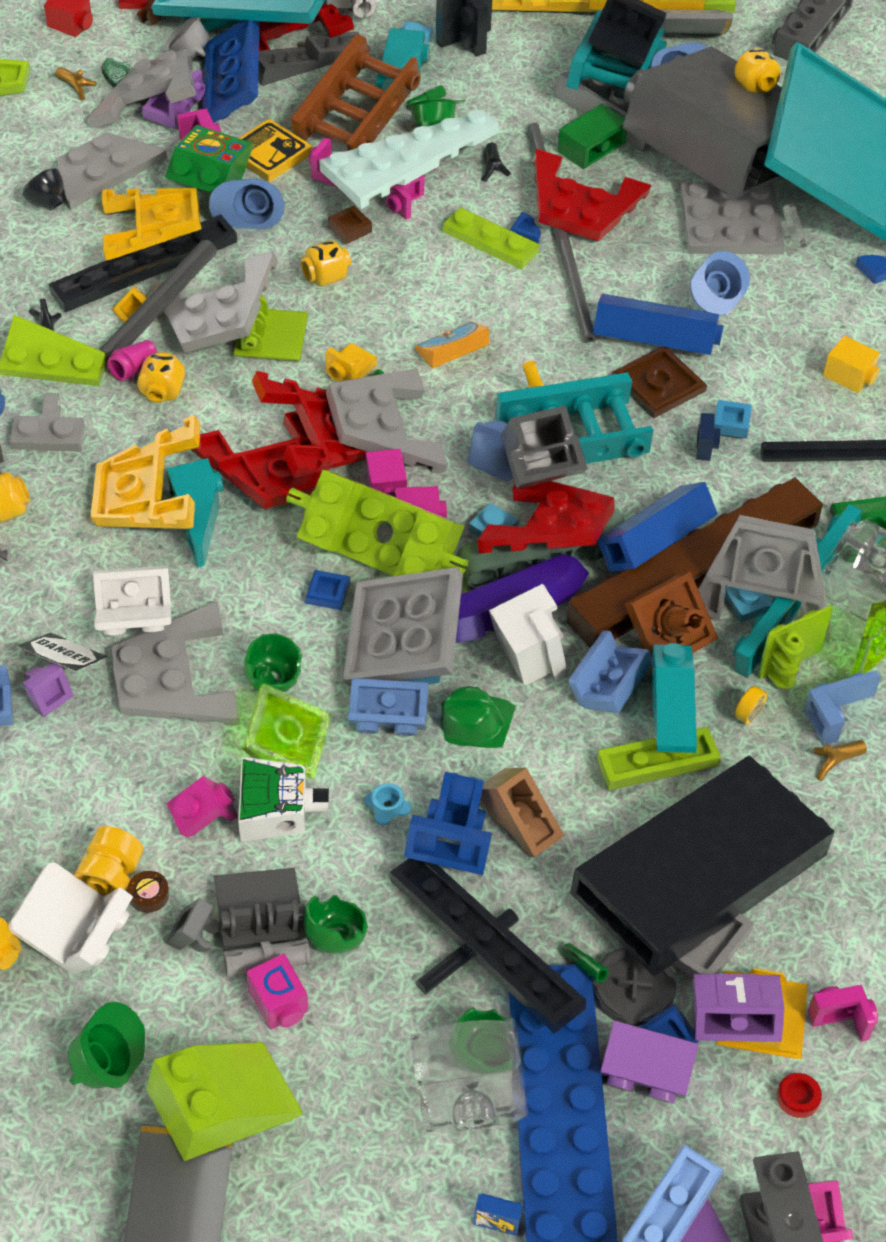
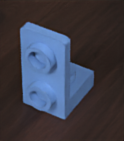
M877 670L864 674L855 673L847 679L831 684L821 683L809 690L804 711L823 745L835 743L839 740L842 727L844 726V715L839 706L875 696L881 678Z

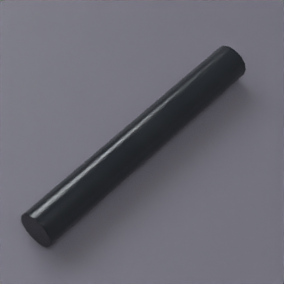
M510 908L497 917L508 929L519 921L517 914ZM457 948L416 981L417 987L426 995L472 959V957L463 948Z

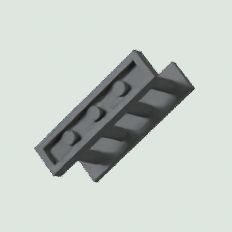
M800 1152L754 1157L753 1164L760 1191L743 1193L740 1196L741 1208L750 1242H823Z

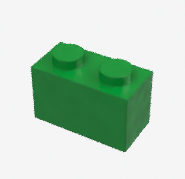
M604 104L598 105L559 129L558 152L584 170L626 143L627 130L623 129L625 118Z

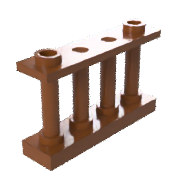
M356 34L290 118L294 134L306 141L313 133L319 132L346 144L348 151L356 149L364 143H373L411 91L416 90L421 75L417 59L411 57L403 69L397 68L371 57L367 39ZM368 68L392 78L394 81L385 91L357 79L356 76L362 69ZM351 89L378 102L368 112L339 98L345 91ZM334 110L362 123L352 134L323 121V119L329 112Z

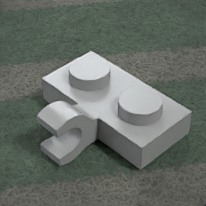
M44 393L42 417H14L10 438L11 449L81 452L85 431L84 418L59 417L61 405H58L59 394Z

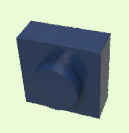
M700 414L697 431L696 460L710 461L712 449H719L720 428H714L715 414Z

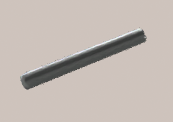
M202 240L100 348V351L105 352L107 361L114 350L132 345L216 255L217 248L211 241Z

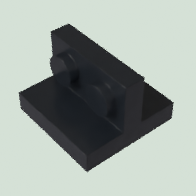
M436 0V43L443 48L461 41L462 46L465 49H469L476 57L486 54L487 32L491 31L492 0Z

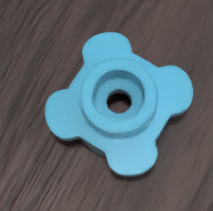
M395 784L379 785L373 792L365 796V805L373 810L375 814L374 820L380 825H387L391 819L398 816L405 817L411 811L410 803L404 801L402 790ZM389 802L391 806L386 807L384 803Z

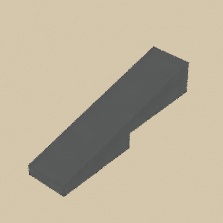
M346 32L332 38L328 34L306 36L304 47L259 51L258 82L261 86H265L333 64L356 34H360L358 32Z

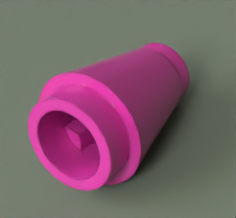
M144 340L143 342L114 350L107 362L110 373L119 381L133 380L140 373L145 359L152 354L158 353L156 346L150 340Z

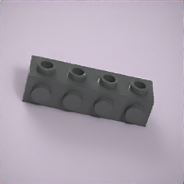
M800 0L794 13L790 12L788 14L785 24L782 27H778L773 35L772 44L775 45L773 55L788 60L790 49L796 42L801 43L816 53L851 9L853 0Z

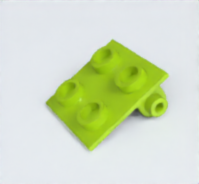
M261 295L259 298L261 306L249 336L236 340L234 356L300 361L309 313L268 309V302Z
M832 605L818 611H809L801 619L787 625L780 624L774 627L767 635L757 677L761 679L768 676L778 688L784 690L791 689L795 685V674L799 671L801 660L822 650L833 610Z

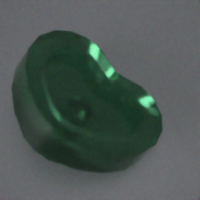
M106 58L101 65L104 78L113 87H116L132 69L127 62H117L113 58Z

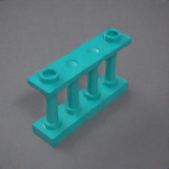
M598 10L572 59L566 87L578 90L582 80L587 81L589 78L626 89L631 79L630 77L594 66L596 65L629 76H633L641 69H650L654 55L666 48L667 42L662 40L665 29H659L642 67H631L619 59L602 55V52L596 50L588 42L602 12Z
M628 372L497 393L495 418L496 421L507 424L514 417L565 405L568 414H580L588 434L586 437H579L586 464L628 456L636 458L644 453H650L654 431L652 426L635 428L625 405L629 404L632 380ZM607 407L612 408L621 431L602 434L593 410Z

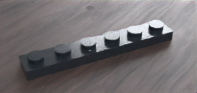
M220 214L201 222V230L112 260L103 261L49 283L50 293L66 313L176 268L202 240L211 241L217 250L237 243V232Z
M409 858L390 871L391 882L554 1034L586 1010V999L441 867L436 864Z

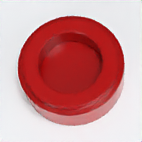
M804 1073L787 1075L780 1082L777 1091V1101L781 1109L788 1115L796 1118H806L813 1115L819 1108L822 1100L820 1085L814 1078Z

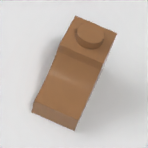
M504 768L484 782L481 801L488 814L495 823L500 824L513 836L529 857H536L564 836L527 768Z

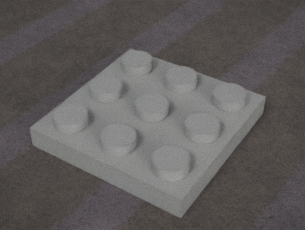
M681 183L680 193L689 254H713L719 251H727L734 254L784 253L785 244L774 183L739 199H735L711 183Z
M457 567L356 582L343 681L348 686H351L352 678L403 681L451 675L463 580L462 572Z

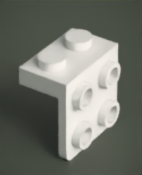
M168 566L93 571L96 603L95 630H103L105 635H119L126 633V628L141 627L143 632H158L164 630V625L171 624L172 609Z
M49 863L43 868L11 919L9 930L59 966L76 975L91 966L96 968L103 961L110 949L106 942L112 932L117 933L127 921L130 912L126 908L133 896L120 887L103 896L58 864Z

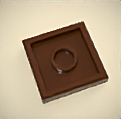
M663 346L612 373V375L629 373L632 380L630 396L653 419L706 392L707 384L668 347Z

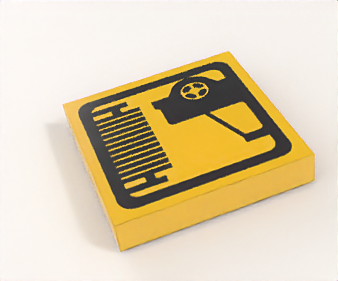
M270 118L239 138L254 144L246 168L268 182H271L307 158L313 149L312 145Z

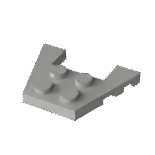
M186 49L177 52L169 50L160 55L159 58L150 61L146 58L134 64L128 74L88 116L87 120L91 127L98 128L117 121L125 105L166 92L171 104L196 96L195 80L192 77V59Z
M273 251L245 259V282L236 285H225L218 290L204 294H193L186 299L184 288L164 309L185 353L249 336L261 306L259 298L262 291L268 289L270 271L275 270L277 266V259ZM161 283L153 285L154 291L159 287Z
M418 369L329 384L326 396L339 443L367 452L401 448L405 464L415 466L416 462L432 466L431 472L444 473L448 466L441 442L408 440L395 398L411 400L422 398L425 390Z
M739 515L698 588L709 617L720 619L727 586L801 601L799 619L809 611H818L827 607L815 531L813 529ZM831 620L829 621L824 642H830L832 636Z
M218 602L210 603L171 620V624L164 625V630L143 632L111 646L120 714L165 719L179 717L192 719L193 722L206 723L208 720L225 722V725L231 726L240 725L234 690L194 696L185 641L223 635Z

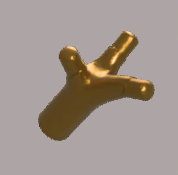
M58 67L55 73L57 78L71 84L75 88L80 100H85L82 86L97 85L96 81L82 77L83 71L81 69L74 73L66 68Z
M860 739L838 746L825 744L823 748L815 747L814 754L828 756L816 778L823 781L828 771L841 761L866 754L867 747L865 742Z

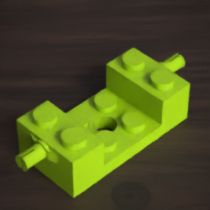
M324 469L311 495L295 488H291L289 494L297 496L301 500L287 495L288 503L305 509L304 519L297 534V538L328 551L338 552L392 576L457 567L462 574L466 571L465 568L454 564V562L462 566H468V560L453 555L465 527L462 524ZM388 522L393 528V535L388 542L382 543L377 537V529L382 523Z

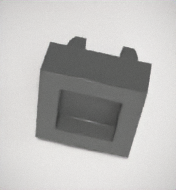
M198 898L183 908L165 943L178 950L188 945H191L197 952L210 950L212 944L203 938L202 930H206L211 934H216L221 930L218 921L208 918L213 906Z

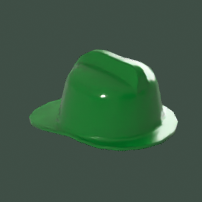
M445 98L421 99L408 103L406 109L411 111L416 128L421 126L428 127L441 123L444 119L454 118L456 104L464 103L466 100L454 101Z
M461 687L453 691L441 703V727L444 732V740L459 746L503 747L516 706L508 700L489 696L487 692L478 687Z
M109 1002L105 1003L94 1013L81 1033L71 1042L68 1050V1061L73 1071V1075L69 1079L72 1085L83 1083L92 1089L107 1086L110 1088H121L128 1082L131 1075L142 1062L145 1053V1028L136 1012L125 1004Z

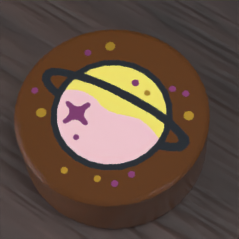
M143 871L136 874L130 880L127 887V892L133 896L130 904L136 910L144 913H152L163 908L168 902L170 895L166 878L155 871Z

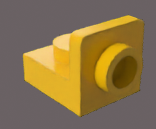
M352 342L340 352L330 347L325 351L326 372L337 382L363 378L377 365V357Z

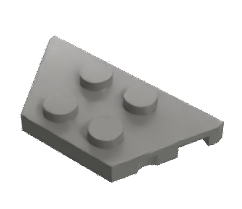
M106 132L56 158L58 170L63 179V190L68 208L71 210L101 194L102 190L110 189L167 159L166 150Z

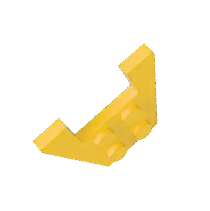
M158 188L156 190L157 194H141L140 189H128V194H115L114 189L102 190V204L105 214L136 209L135 230L103 235V251L106 261L201 230L199 199L196 188Z
M195 415L185 418L183 420L185 425L172 432H169L166 428L156 433L155 441L141 448L135 444L96 464L90 516L96 526L193 528L195 502L190 494L161 501L165 456L199 447L201 424Z

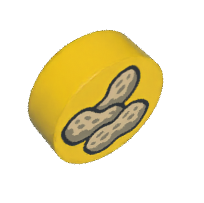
M757 686L750 687L736 706L735 718L749 725L765 705L768 693Z

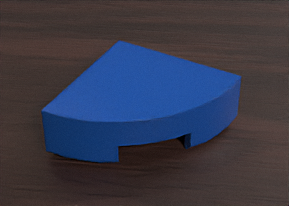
M521 212L510 231L539 244L541 231L534 223V218Z
M880 255L857 257L856 266L874 284L886 280V257Z
M676 1003L640 1025V1028L694 1043L699 1042L695 1040L693 1027Z

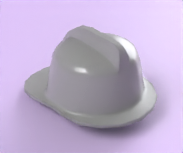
M191 17L182 23L169 36L162 50L164 52L169 50L177 52L186 49L191 59L196 56L203 58L206 55L203 48L208 43L210 36L200 22V17Z

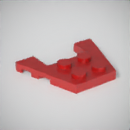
M323 3L312 22L313 24L320 21L330 38L354 29L352 18L347 14L345 16L339 14L338 8L332 4L326 5ZM259 21V51L271 50L266 42L267 40L280 38L283 34L297 29H305L310 24Z
M539 149L535 151L533 165L535 166L534 177L537 184L536 201L539 223L600 241L620 223L621 217L625 213H631L636 208L637 203L642 198L645 199L649 194L651 184L629 177H624L618 195L608 193L602 188H592L579 184L570 178L563 179L557 177L563 157Z
M255 372L252 384L260 402L294 405L311 445H288L283 454L293 478L321 472L323 469L329 470L366 460L367 451L339 443L326 396L327 390L317 387L315 392L301 389L297 381L285 378L283 383L267 379L268 373Z
M297 411L284 414L283 424L293 439L235 454L221 432L216 430L200 434L199 447L190 449L201 459L208 458L213 469L219 471L223 477L264 510L287 504V495L301 500V498L289 494L291 488L311 495L322 473L321 471L293 478L283 454L288 445H311Z
M547 481L518 489L514 485L512 488L513 501L540 504L525 527L488 524L478 538L479 553H493L492 546L511 545V551H522L526 549L529 543L547 542V549L595 545L615 511L614 497L555 481Z

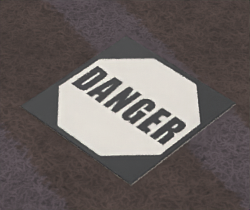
M51 632L17 646L75 672L108 657Z

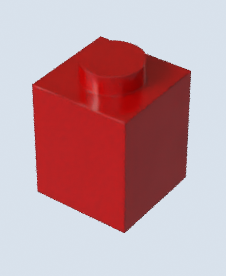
M48 0L44 4L47 27L77 37L82 31L89 29L92 25L93 15L91 13L90 0Z

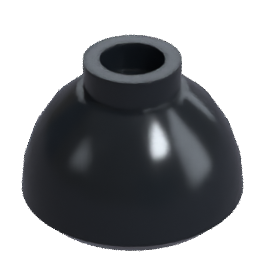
M49 168L36 175L25 185L22 196L31 204L39 207H48L50 211L65 202L62 196L64 185L58 169Z

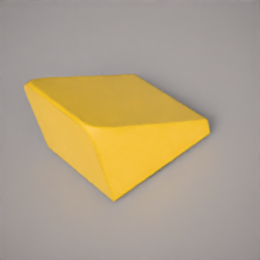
M133 286L112 310L125 323L148 297Z

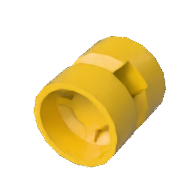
M112 826L99 827L86 850L87 855L83 856L74 876L103 896L108 895L119 887L126 890L130 881L128 875L134 873L144 852L143 845L132 834L120 828Z

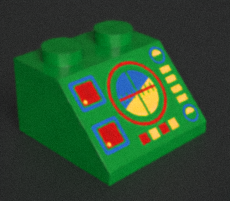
M196 125L175 147L165 178L177 185L186 188H196L198 192L211 196L213 190L221 183L231 180H242L254 144Z

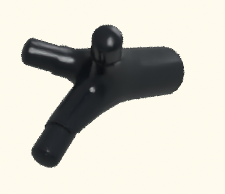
M493 142L486 145L487 168L481 179L484 182L488 181L494 170H499L506 176L511 174L499 156L497 144Z
M42 298L39 300L41 312L30 309L29 313L37 319L41 326L54 331V324L62 315L61 313H56L51 316L46 299Z

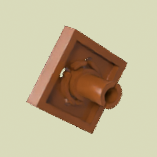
M691 571L681 572L625 603L642 647L649 650L651 656L653 644L667 645L676 643L692 646V653L719 639ZM654 625H655V632H657L656 635H655V634L653 633V631H652V628H653Z

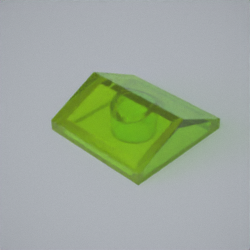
M886 601L871 605L851 675L855 673H868L886 657Z
M263 683L258 692L242 750L251 758L302 765L305 767L306 777L315 778L331 713Z

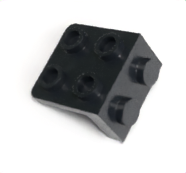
M607 0L588 42L599 52L609 53L619 58L628 66L641 68L667 13L641 0Z

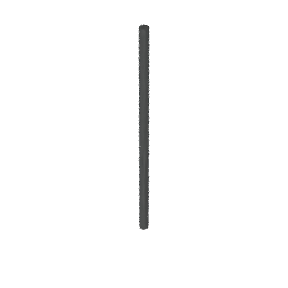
M529 124L527 129L534 155L536 149L546 151L539 124ZM553 227L583 342H595L596 336L593 334L594 329L568 232Z

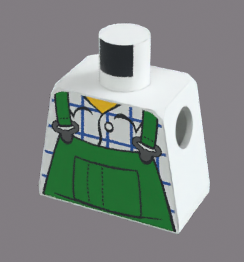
M242 757L238 821L240 841L304 833L305 812H329V788H306L305 767L302 765Z

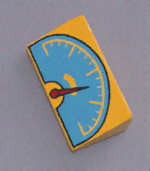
M470 322L415 345V349L431 368H435L489 345L490 330L486 326Z

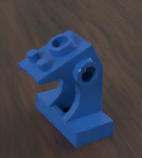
M445 772L439 800L431 798L427 818L412 815L404 857L483 875L492 838L491 832L482 831L486 810L479 809L484 780L476 777L462 776L455 772ZM439 837H443L451 840L460 841L461 845L441 841L438 839Z

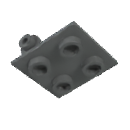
M295 868L214 875L223 949L260 945L262 941L268 940L270 944L300 940L306 937L304 927L305 905L300 902Z

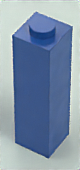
M602 293L597 305L593 334L711 355L713 345H720L724 326L717 325L719 314Z
M706 482L681 485L606 532L597 541L610 572L635 569L718 513Z

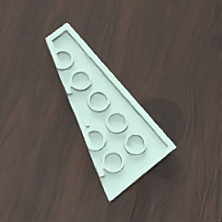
M473 110L468 115L458 118H447L442 120L441 123L428 127H417L412 132L402 135H390L386 140L376 143H364L353 150L334 152L330 157L319 160L320 171L360 209H363L369 205L370 198L376 195L383 198L390 194V187L395 184L406 185L438 167L440 159L446 156L452 159L459 155L460 148L464 146L474 147L499 133L498 121L484 110Z

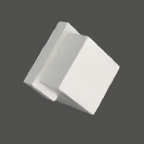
M543 584L489 610L497 642L523 685L532 683L548 674H551L555 681L568 676L561 639L564 638L563 633L555 623L551 613L557 610V605Z

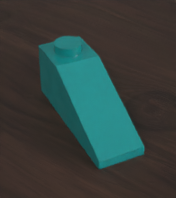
M390 28L382 61L403 69L411 57L417 59L420 73L422 63L428 62L430 44H425V32ZM378 73L376 87L386 91L394 79Z
M208 458L166 468L169 491L172 498L190 494L195 502L193 528L184 529L197 568L205 566L220 505L218 492L224 491L219 471L213 472Z
M676 643L667 645L653 644L650 690L657 752L696 753L695 669L692 646Z

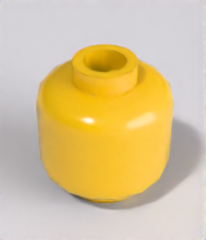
M9 472L0 473V523L23 515L26 512L27 503L31 502L29 491L21 476L15 477Z

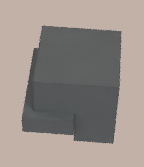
M566 405L511 418L501 433L502 442L517 489L581 474L588 469L578 435L572 436L574 431Z

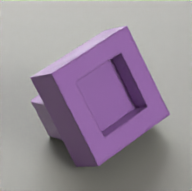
M54 662L45 668L36 665L24 674L27 681L23 685L34 710L42 717H45L74 696L63 668Z

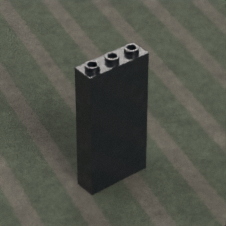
M748 755L575 868L570 894L655 977L702 944L711 935L716 934L729 925L739 914L743 915L824 858L828 853L835 831L829 827L823 818L817 816L801 802L794 792L789 791L773 777L766 767L761 766Z

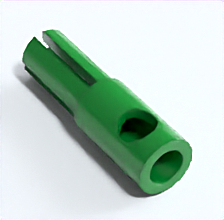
M439 85L408 100L407 104L421 99L442 98L446 96V90L442 85Z
M567 943L564 945L580 958L577 959L564 948L561 951L562 955L576 964L584 973L591 976L598 983H602L607 979L609 970L590 955L579 950L573 944Z

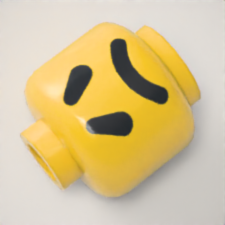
M755 48L746 51L739 57L734 73L737 81L747 91L766 93L777 85L781 69L779 63L764 49Z
M333 240L308 247L305 251V256L301 258V267L308 282H315L318 286H326L345 279L348 267L351 266L348 250L345 247L341 248Z
M167 352L155 353L148 356L143 362L137 386L140 392L152 402L161 403L165 400H174L180 395L186 370L176 356Z

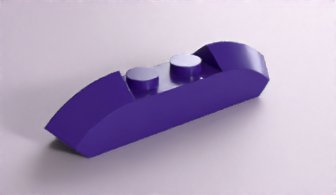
M561 554L461 594L456 642L471 641L486 636L485 632L489 630L495 632L489 610L541 584L545 586L556 605H561L581 588L589 572L576 557Z

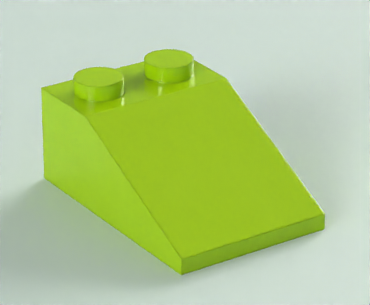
M264 1042L194 1045L154 1059L146 1090L184 1161L284 1124L303 1114L301 1107Z

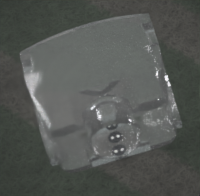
M868 520L860 521L858 524L852 522L841 537L833 558L822 575L826 597L850 614L870 624L886 629V530Z
M513 1018L505 1019V1021L478 1020L441 1026L422 1034H411L410 1041L414 1073L419 1088L421 1113L426 1133L435 1131L440 1134L455 1133L518 1122L523 1117H528L520 1038Z

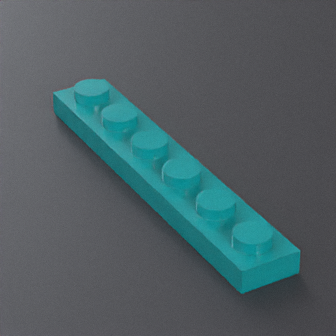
M850 504L841 516L835 515L832 518L824 538L816 539L823 579L859 533L862 510ZM779 596L773 597L771 607L767 612L761 611L756 617L751 633L747 638L742 636L733 650V656L736 657L735 672L748 679L762 660L768 633L780 624L787 625L791 623L801 610V601Z

